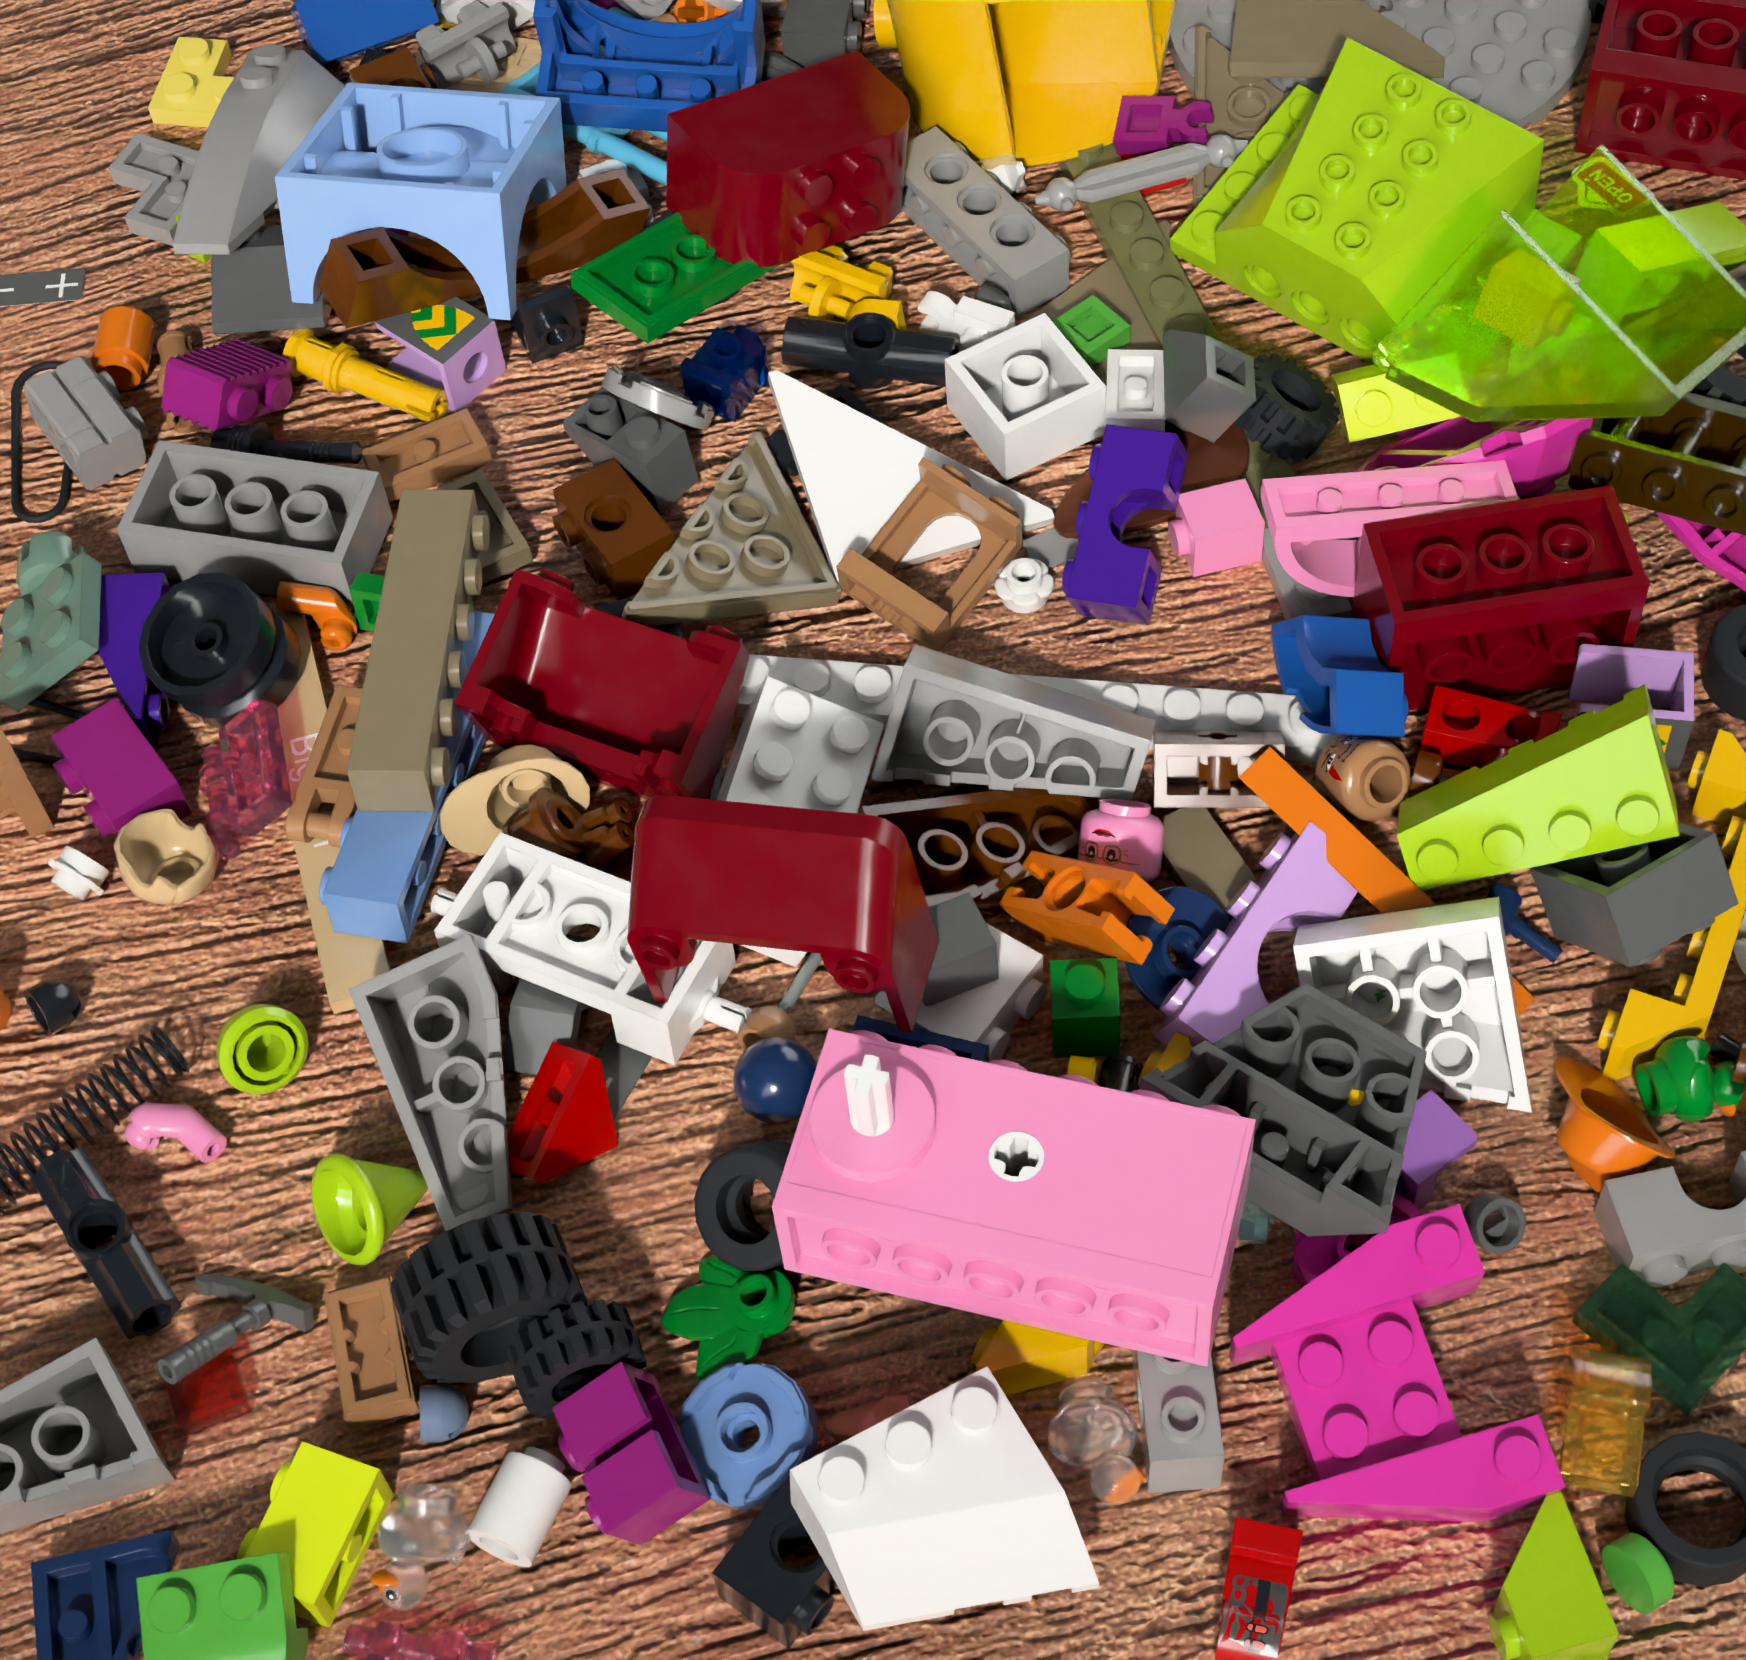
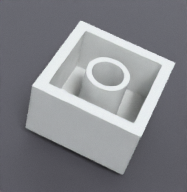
M1045 313L944 359L947 407L1005 481L1104 435L1106 386Z

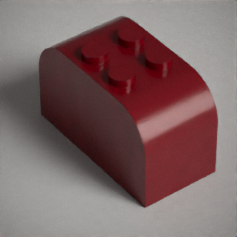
M855 50L667 114L666 207L673 214L678 212L682 216V224L692 234L700 235L706 241L705 247L707 250H709V245L716 250V257L732 264H736L741 260H749L757 263V267L780 265L807 253L819 251L881 228L894 220L902 207L910 119L908 99L900 89Z

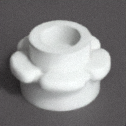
M1019 558L1010 561L995 581L994 587L997 595L1009 610L1026 614L1035 612L1045 605L1048 596L1054 589V578L1048 574V567L1040 560Z
M66 845L57 860L51 858L48 860V865L57 871L51 882L74 897L84 901L90 891L97 895H102L105 892L102 890L101 885L110 872L81 852Z

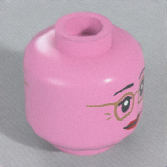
M1102 799L1099 801V809L1086 812L1081 819L1077 860L1133 871L1145 882L1150 883L1156 880L1160 874L1165 833L1164 825L1159 818L1150 814L1151 806L1149 804L1123 799Z

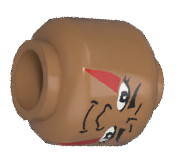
M1337 736L1325 746L1319 755L1314 772L1315 788L1320 795L1327 796L1338 808L1345 812V815L1370 822L1387 818L1398 810L1400 802L1404 801L1407 797L1411 782L1410 765L1404 753L1393 743L1370 736Z

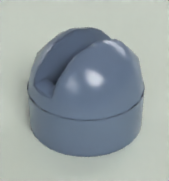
M443 1384L420 1385V1443L444 1442L455 1439L465 1429L469 1417V1407L465 1396L455 1387Z

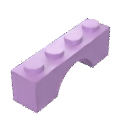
M1312 822L1307 824L1300 836L1295 833L1292 837H1288L1282 832L1273 840L1258 862L1266 869L1257 883H1254L1252 880L1247 881L1229 903L1226 911L1233 916V919L1225 931L1222 932L1216 928L1194 955L1193 960L1201 965L1191 981L1182 978L1162 1002L1159 1009L1167 1017L1154 1037L1164 1045L1168 1046L1175 1032L1187 1036L1193 1048L1205 1040L1213 1044L1239 1029L1242 1019L1269 1005L1262 992L1257 969L1260 946L1266 934L1279 931L1297 933L1298 926L1336 921L1342 917L1358 891L1327 862L1326 833Z

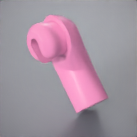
M145 1102L137 1106L129 1114L131 1121L124 1129L126 1140L137 1149L144 1150L147 1148L151 1150L156 1148L161 1136L176 1138L203 1163H209L217 1159L227 1145L226 1137L189 1105Z

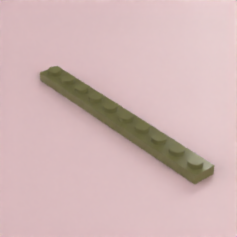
M1102 143L1078 150V157L1057 163L1064 177L1074 181L1087 170L1122 161V159L1117 154L1113 143L1103 147ZM1139 190L1093 203L1077 200L1108 260L1113 257L1161 350H1163V335L1169 329L1205 334L1222 342L1173 251L1170 250L1167 240ZM1243 428V432L1246 435L1247 431ZM1246 437L1250 448L1248 471L1243 479L1246 478L1264 519V529L1269 526L1261 501L1262 479L1296 476L1288 461L1278 458L1277 453L1273 450L1270 454L1261 449V443L1258 441L1252 443Z

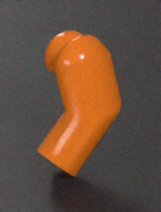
M280 581L276 598V608L278 611L311 615L321 629V643L330 650L341 651L351 645L352 638L357 634L358 630L356 617L334 589L324 586Z

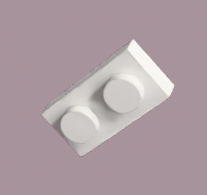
M1108 349L1105 428L1107 424L1165 432L1163 350Z

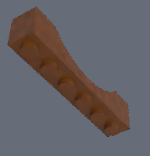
M623 168L576 179L550 199L524 213L518 244L516 284L579 268L642 232L650 206ZM384 227L331 239L319 284L321 291L346 329L442 304L454 297L461 299L482 293L466 266L449 250L429 238L420 239L399 235Z

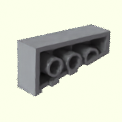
M915 644L904 665L870 780L893 782L894 778L924 780V784L942 786H950L951 782L989 785V789L1014 791L1015 787L1048 790L1049 794L1132 800L1152 741L1155 720Z

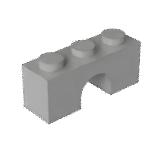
M1746 1151L1740 1153L1728 1182L1736 1202V1206L1729 1209H1709L1692 1201L1683 1191L1673 1166L1604 1181L1594 1212L1622 1287L1646 1282L1650 1287H1661L1675 1283L1684 1278L1687 1273L1714 1267L1717 1272L1725 1273L1746 1267Z

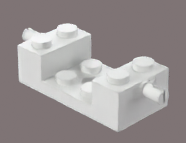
M500 832L459 894L441 887L437 890L438 895L435 894L432 899L431 912L443 916L434 930L439 948L468 934L473 935L497 994L503 996L516 976L611 1014L618 1043L672 1065H676L694 1033L704 1026L706 1022H712L738 1033L747 1017L752 1013V1009L749 1007H744L719 997L720 989L736 964L734 947L730 943L697 940L698 947L694 958L688 965L680 967L668 1003L655 1001L627 941L631 882ZM584 924H593L600 928L599 933L593 939L586 942H574L566 937L572 928Z

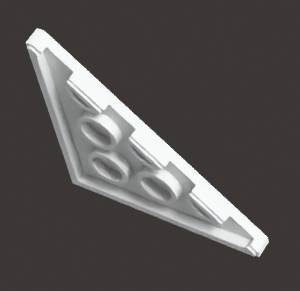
M778 370L768 372V382L830 569L839 586L840 582L836 566L850 548L861 555L920 482L918 463L923 457L940 468L943 464L954 467L968 479L971 488L989 499L991 496H997L1009 503L1019 514V519L1022 522V533L1053 524L1055 516L1052 509ZM946 516L937 519L924 531L894 570L979 546L981 544V536L978 528L970 520L960 516Z

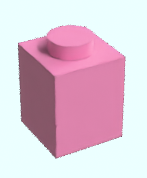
M1246 478L1179 494L1175 520L1168 522V534L1174 554L1177 557L1185 556L1193 578L1262 561L1265 522Z

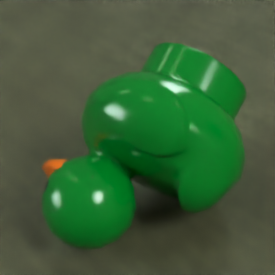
M1673 1036L1661 1043L1654 1054L1653 1060L1636 1066L1635 1082L1637 1091L1645 1109L1653 1117L1670 1113L1674 1118L1688 1123L1699 1122L1711 1115L1714 1104L1717 1105L1718 1109L1725 1116L1733 1117L1743 1086L1742 1083L1731 1080L1735 1062L1723 1061L1711 1069L1707 1059V1054L1711 1050L1708 1042L1696 1036Z

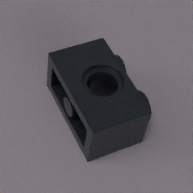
M803 1457L802 1460L798 1463V1465L807 1461L808 1459L806 1457ZM790 1475L712 1572L719 1597L788 1649L802 1631L807 1635H811L820 1627L833 1606L834 1597L831 1594L837 1587L821 1556L813 1564L804 1568H794L783 1562L789 1551L801 1545L815 1547L791 1504Z

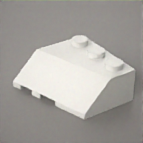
M1499 897L1298 926L1293 949L1300 986L1306 983L1427 1051L1419 1089L1428 1091L1432 1089L1434 1092L1444 1093V1098L1470 1102V1098L1503 1103L1507 1104V1109L1532 1113L1521 1025ZM1377 989L1387 990L1383 993L1387 996L1377 1002L1375 993H1378Z

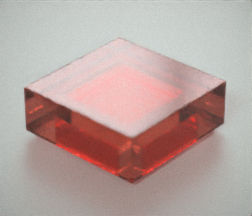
M233 1347L224 1351L176 1384H169L165 1381L177 1427L183 1436L252 1411Z

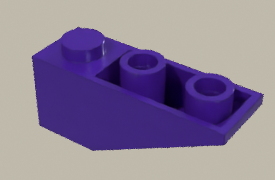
M164 572L101 575L98 653L128 715L157 753L160 729H166L169 724V702L166 694L159 690L143 671L139 644L145 620L155 603L171 588Z

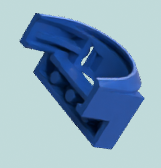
M535 0L533 18L542 51L535 96L560 98L562 124L667 132V114L761 83L766 46L761 0H743L734 11L727 15L693 23H662L640 20L608 11L588 0ZM600 45L606 47L604 59H598ZM714 56H716L715 65H713Z

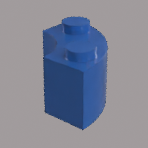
M1301 615L1271 625L1274 659L1284 694L1296 695L1304 712H1301L1299 719L1307 727L1318 733L1330 735L1405 737L1408 700L1404 693V673L1390 672L1379 661L1371 640L1369 619Z

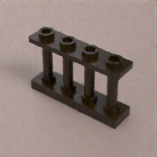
M1617 374L1611 383L1601 431L1585 429L1578 437L1568 485L1575 490L1612 485L1619 502L1746 535V407Z

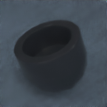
M45 980L24 991L25 999L32 1015L48 1036L68 1027L77 1019L81 1009L79 994L76 987L67 980Z

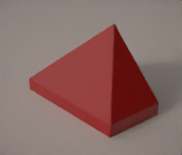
M553 1041L508 1133L510 1171L542 1184L619 1146L601 1060L591 1054Z

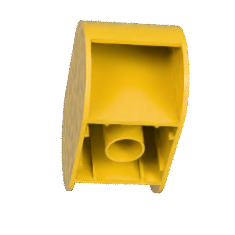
M874 0L873 20L875 37L879 47L898 48L911 111L923 132L937 126L953 142L961 143L973 161L992 159L996 156L1013 153L1016 161H1022L1023 166H1034L1078 157V150L1102 143L1103 147L1113 143L1122 96H1157L1177 0Z

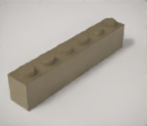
M402 489L347 766V774L358 811L434 812L439 786H447L449 783L450 754L446 747L447 736H456L458 731L459 713L458 707L454 703L456 700L454 694L456 688L462 687L467 675L466 656L462 648L463 642L472 641L474 636V610L470 601L471 595H480L482 567L478 554L479 551L488 550L490 537L488 516L478 513L474 490Z

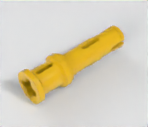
M308 328L295 331L290 335L285 344L282 357L292 362L291 376L299 377L302 374L323 382L325 389L333 393H344L351 390L371 398L373 401L418 417V419L427 423L443 418L447 411L448 402L445 401L447 399L445 390L429 386L389 368L360 358V354L354 346L346 343L336 346L317 338L316 333Z

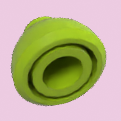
M272 1004L250 1005L235 1012L222 1026L216 1044L217 1062L226 1080L239 1091L255 1095L271 1093L289 1084L301 1071L308 1054V1035L302 1022L288 1010Z

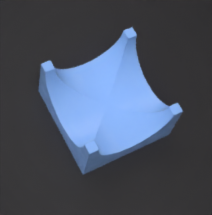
M348 82L275 175L292 302L314 304L320 296L321 289L319 284L331 239L354 234L366 229L384 227L415 232L449 250L466 266L477 282L487 306L488 318L511 320L517 310V253L522 220L528 199L530 197L534 204L538 206L567 187L560 98Z

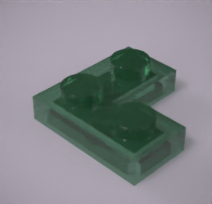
M1621 1263L1576 1310L1572 1322L1689 1417L1746 1355V1279L1723 1263L1695 1294L1678 1309Z

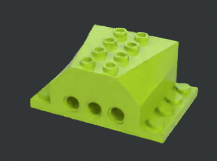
M1347 37L1328 81L1321 92L1317 94L1300 84L1295 87L1170 238V250L1180 258L1371 365L1447 347L1457 358L1465 398L1510 339L1509 334L1474 316L1494 265L1517 248L1522 247L1565 270L1581 250L1584 234L1535 209L1545 139Z

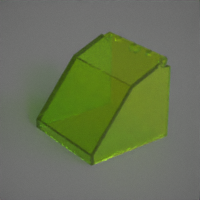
M1601 145L1523 228L1505 210L1500 212L1377 345L1378 348L1374 350L1372 359L1377 368L1386 372L1385 379L1473 422L1663 416L1746 345V291L1604 145ZM1563 270L1580 278L1579 286Z

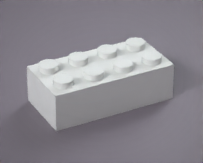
M767 676L746 711L716 800L857 813L884 724ZM741 945L794 967H797L807 953Z

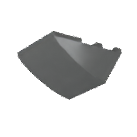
M1306 983L1242 1019L1240 1028L1213 1044L1205 1040L1191 1048L1188 1058L1164 1072L1156 1068L1140 1077L1138 1086L1141 1090L1159 1093L1171 1102L1199 1108L1207 1105H1220L1236 1111L1241 1117L1256 1119L1249 1188L1246 1199L1308 1237L1386 1233L1389 1226L1395 1189L1402 1168L1403 1153L1409 1126L1413 1118L1427 1051ZM1352 1090L1364 1091L1361 1104L1355 1106L1348 1104Z

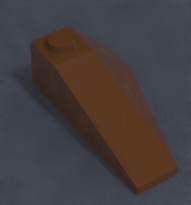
M1014 788V791L994 790L862 806L859 814L873 815L886 819L903 831L909 843L928 907H932L967 892H970L974 902L977 903L1032 875L1022 866L1031 850L1061 857H1067L1077 852L1081 819L1086 812L1099 809V801L1097 797L1049 794L1048 790Z

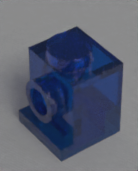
M716 327L692 359L686 357L680 364L685 395L690 397L689 400L693 402L692 405L698 407L700 401H705L714 407L715 415L732 422L737 421L767 381L769 372L766 345L762 344V341L754 332L743 327L736 328L733 333Z

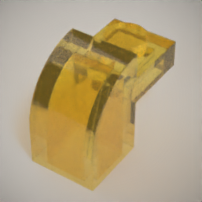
M1573 1346L1564 1371L1557 1436L1562 1437L1559 1469L1566 1485L1634 1497L1639 1483L1645 1415L1650 1406L1652 1373L1650 1360Z

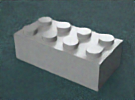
M158 440L116 530L135 574L164 572L166 579L184 581L197 574L225 573L242 580L256 593L277 596L280 581L324 586L334 589L348 607L354 608L349 589L357 572L371 573L393 515L380 473L377 471Z

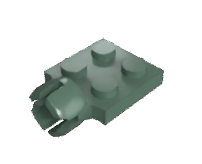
M48 531L32 535L30 543L24 542L18 552L16 582L21 594L18 599L14 600L7 607L1 619L3 637L0 658V701L16 711L21 710L99 650L102 564L88 555L84 545L77 547L73 552L72 539L63 532Z

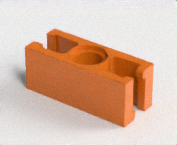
M1032 850L1022 866L1045 886L1042 896L1038 899L1024 898L1023 896L1026 892L1023 889L1011 886L998 904L1038 940L1117 958L1139 965L1144 963L1153 944L1147 936L1139 935L1137 937L1126 927L1128 919L1132 914L1151 916L1158 923L1166 925L1175 911V908L1136 872Z

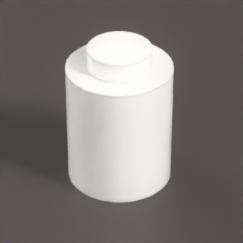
M527 1447L524 1454L509 1452L466 1531L467 1537L484 1551L505 1562L520 1567H530L572 1487L570 1481L562 1474L565 1469L563 1462L552 1454L535 1447Z

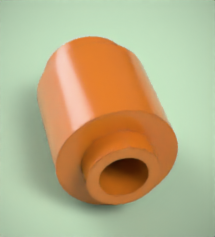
M129 305L109 308L100 316L91 363L97 374L106 371L113 379L119 391L136 388L140 381L148 374L156 334V325L152 318L142 310Z

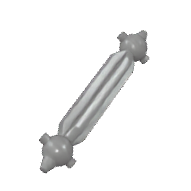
M1224 134L1213 135L1206 145L1187 143L1087 170L1074 181L1065 177L1054 178L1047 185L1046 190L1034 197V202L1036 206H1050L1057 211H1069L1077 200L1093 203L1197 175L1209 164L1216 168H1228L1235 161L1237 155L1242 153L1247 147L1248 141L1232 139Z

